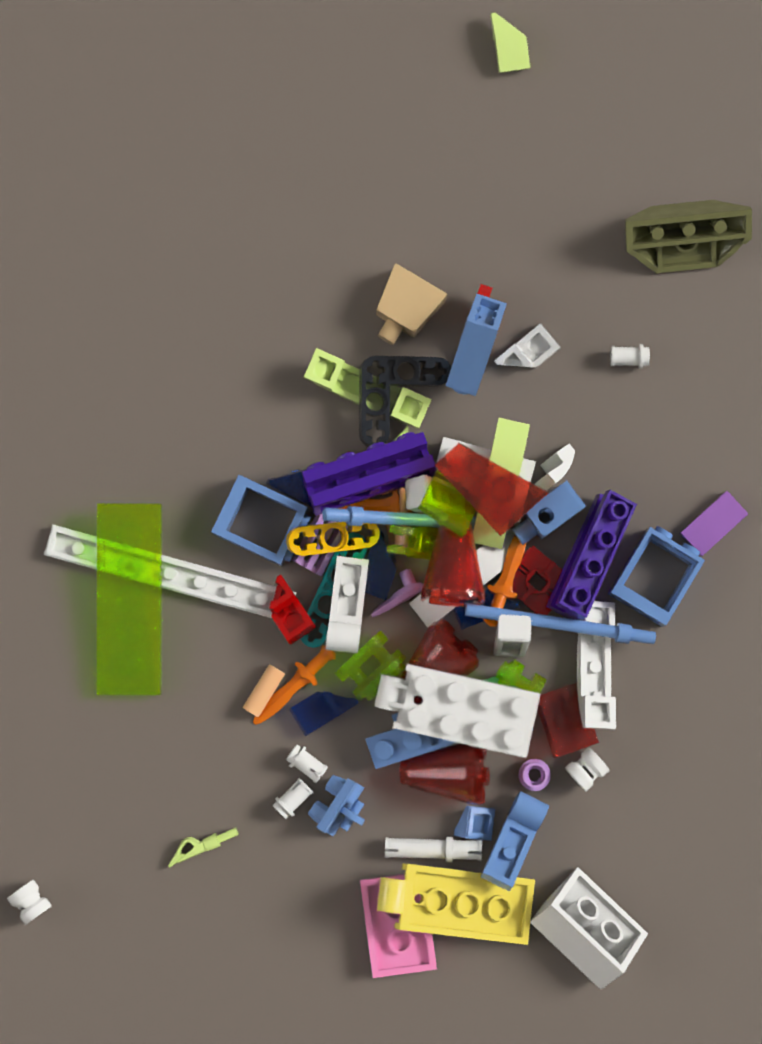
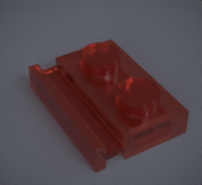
M577 683L540 695L537 709L554 758L599 743L595 729L583 728L579 710Z

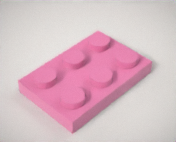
M405 874L383 877L404 880ZM381 877L361 879L360 885L373 978L437 970L432 934L394 929L395 922H399L400 914L377 911ZM417 894L414 898L416 903L421 900L420 894Z

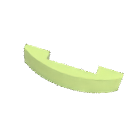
M316 348L303 378L359 405L360 369L345 363V360ZM373 376V383L371 385L366 384V389L373 387L383 389V384L376 385V376ZM390 386V418L419 429L432 399L405 387ZM371 393L366 398V405L369 409L378 411L383 405V400L380 395Z
M498 418L471 538L472 543L499 549L503 547L530 424Z

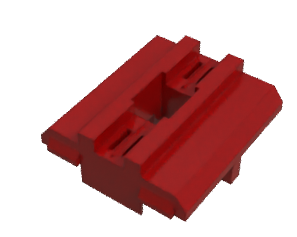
M535 546L529 547L524 553L515 573L512 591L517 593V598L535 614L548 615L551 609L547 608L546 605L562 569ZM535 573L547 582L541 591L536 590L528 582Z

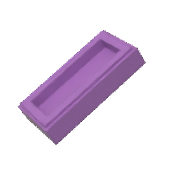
M725 491L679 534L689 545L700 551L699 556L701 557L745 518L748 513L728 491Z

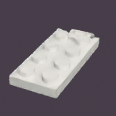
M412 664L406 665V679L381 674L374 706L398 712L393 728L527 758L540 693ZM420 695L423 698V702L416 704L414 702L415 696Z

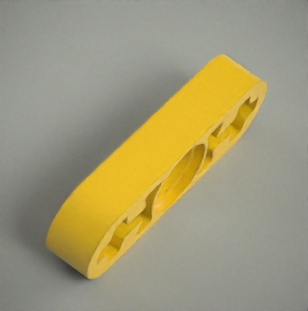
M346 522L300 526L293 528L288 533L286 545L293 554L300 556L372 547L377 543L380 531L377 524L363 523L366 529L371 530V536H367L366 542H363V539L359 537L350 538L352 544L347 545L349 535L345 526H348ZM362 526L349 527V532L362 530ZM330 528H336L341 533V541L334 547L329 546L324 538L326 531ZM319 529L317 539L321 547L320 549H316L317 543L305 544L304 550H301L300 546L294 545V539L299 538L300 532L303 533L304 537H316L314 530Z

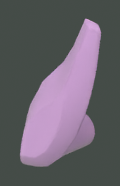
M406 569L399 573L404 587L397 590L388 600L380 604L371 613L372 617L380 615L420 593L424 584L421 582L416 583L411 569Z

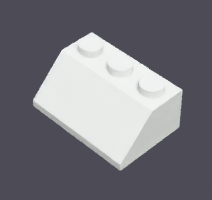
M578 867L550 895L530 921L537 930L601 990L624 973L648 935L639 924Z

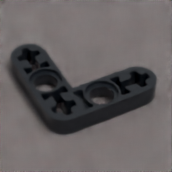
M378 355L364 360L359 370V437L361 442L369 447L378 442L386 443L389 439L390 386H441L448 380L451 370L449 362L440 357ZM373 362L377 363V368H382L383 372L376 377V385L382 383L383 389L378 387L366 389V384L371 385L373 383L372 373H367V368L371 367ZM405 362L412 365L414 375L410 380H403L399 377L397 369L401 363ZM419 363H423L422 369L425 370L435 367V364H438V368L444 370V375L435 380L433 374L422 375L423 381H419L421 374ZM371 393L380 395L383 400V405L378 411H373L366 405V398ZM366 415L372 417L383 415V421H376V429L382 431V436L378 437L376 442H372V437L366 434V431L373 427V419L366 421Z

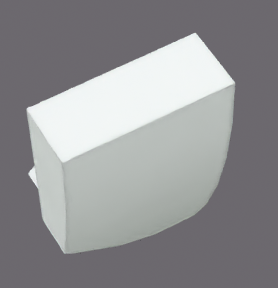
M539 324L519 342L513 344L495 360V363L497 365L537 368L561 347L543 325Z
M570 444L557 451L540 465L546 475L529 488L535 499L561 480L569 470L575 454V450Z

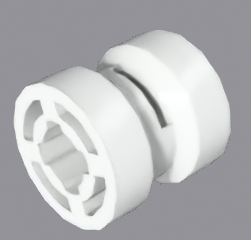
M590 747L581 753V758L578 761H572L565 767L566 771L585 792L593 786V781L597 777H603L610 771ZM584 766L590 774H588L582 767Z
M34 879L7 898L12 907H17L18 910H21L20 918L25 925L52 906L47 898L39 896V886Z

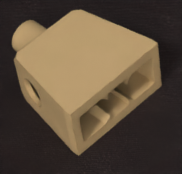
M396 263L377 307L376 315L386 321L378 333V337L391 345H394L402 331L411 337H415L445 303L447 293Z

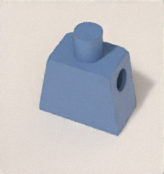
M566 480L528 508L522 514L525 520L514 527L512 531L522 545L536 535L542 540L582 511L586 505ZM542 512L547 513L550 517L547 523H542L538 518V515Z

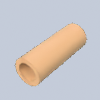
M269 664L242 708L259 717L285 673Z

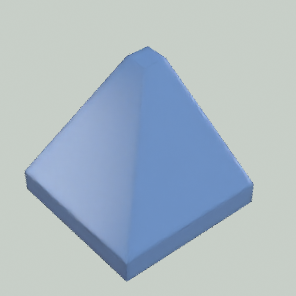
M466 805L454 830V836L492 841L495 808Z

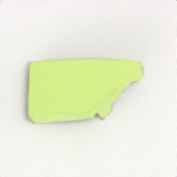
M490 13L498 72L530 68L527 37L497 13Z

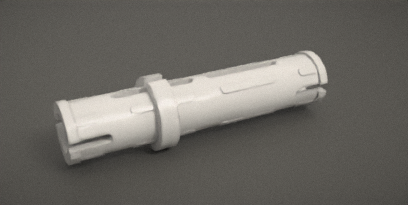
M447 836L446 840L385 838V858L446 859V862H452L453 859L482 860V840H453V837Z

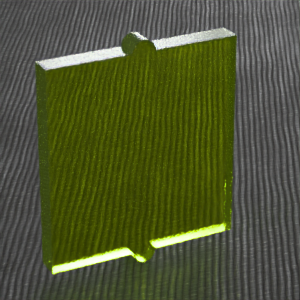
M437 470L418 509L435 519L438 525H444L463 537L467 532L481 498L464 488L461 482H455Z

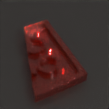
M459 442L435 464L438 470L500 536L549 493L540 486H536Z

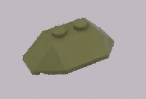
M717 200L650 206L625 219L626 251L655 273L719 267L743 244L748 243L752 239V208Z

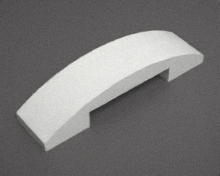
M509 526L507 527L502 549L485 545L481 546L409 603L428 629L503 570L509 545L515 536Z
M594 601L587 618L580 620L615 626V603ZM578 633L577 691L583 728L615 730L616 697H611V638Z

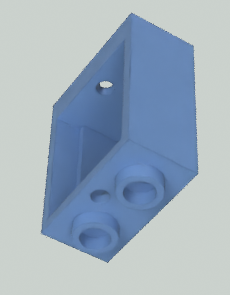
M476 294L446 387L452 388L459 394L476 396L507 303Z
M238 475L211 532L215 536L282 567L284 561L290 563L294 556L286 545L288 533L295 527L308 526L311 516L307 515L309 511L307 506ZM249 490L296 511L277 554L229 532Z
M657 526L655 530L651 527L645 530L609 590L608 595L663 627L669 622L705 560L699 557L700 551L687 543H683L682 546L671 540L673 535L670 532ZM649 542L654 543L689 565L663 609L624 586Z

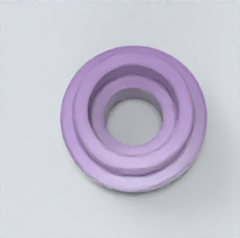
M530 759L521 765L518 776L520 783L526 789L539 791L548 785L551 773L545 762L539 759ZM531 769L539 770L540 777L538 780L532 781L529 779L528 774Z

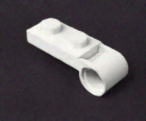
M337 556L326 650L358 654L368 559Z

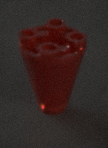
M441 618L438 623L433 622L428 627L408 664L467 676L479 666L478 662L480 660L476 656L479 651L469 640L464 639L461 641L453 634L455 632L453 626ZM406 668L400 678L406 679ZM417 695L414 697V702L421 704L423 698Z
M460 743L403 760L400 763V782L402 785H408L409 788L462 803L484 805V786H489L490 768L484 767L487 749Z

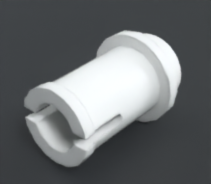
M639 344V347L611 346V366H639V369H643V366H649V347H643V344Z
M296 745L285 760L290 763L289 767L295 766L311 778L313 782L317 783L328 766L322 764L305 751V746L301 748L299 745Z
M298 778L280 798H275L276 802L272 806L287 819L290 815L293 817L295 815L293 812L314 792Z

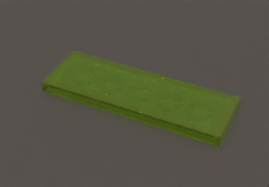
M97 503V695H161L162 504Z

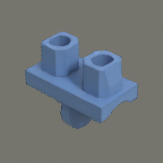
M332 775L326 784L325 790L334 795L335 799L330 807L321 801L315 802L308 815L318 824L316 828L334 837L339 827L348 831L354 821L360 825H363L365 819L358 815L364 806V803L358 800L364 787L349 778L345 780Z

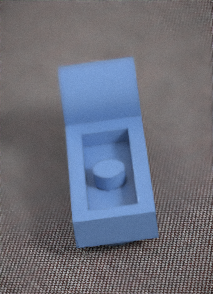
M395 728L365 739L375 769L458 743Z
M519 791L480 876L481 878L507 891L513 888L534 836L547 814L549 805Z

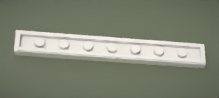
M52 525L44 552L45 556L272 618L269 606L271 600L273 601L276 586Z

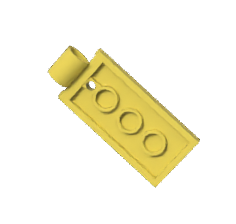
M402 863L401 870H405L404 880L384 877L380 879L377 911L400 914L399 922H395L394 929L528 945L535 886L534 879L517 877L513 888L507 891L481 878L482 873L407 863ZM417 894H420L421 900L416 903L414 898Z

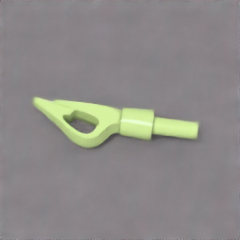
M235 827L220 835L214 833L202 841L193 837L183 839L168 865L169 868L176 863H181L205 851L220 847L221 842L239 835L237 828ZM187 843L193 845V848L186 854L181 853L182 848Z

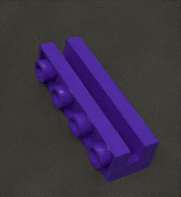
M408 432L399 436L397 441L387 444L378 442L370 445L366 451L357 454L347 452L340 455L336 461L327 464L324 462L314 463L308 466L307 470L302 471V477L315 516L322 514L324 508L338 509L405 487L406 480L425 474L429 477H435L436 464L433 456L429 455L427 450V441L424 433L415 434L414 432Z
M612 490L605 491L604 495L600 493L595 496L546 605L547 608L568 619L580 620L587 618L637 506L636 503Z

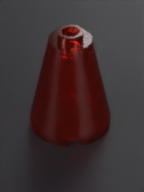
M447 517L446 522L440 523L421 589V601L429 598V604L464 607L466 600H473V604L476 605L484 604L485 592L471 524L465 522V518Z

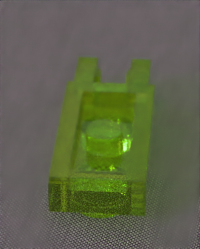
M390 525V532L393 534L409 535L408 547L397 544L388 545L387 552L404 554L410 558L450 563H461L463 561L466 532L421 526L402 527Z

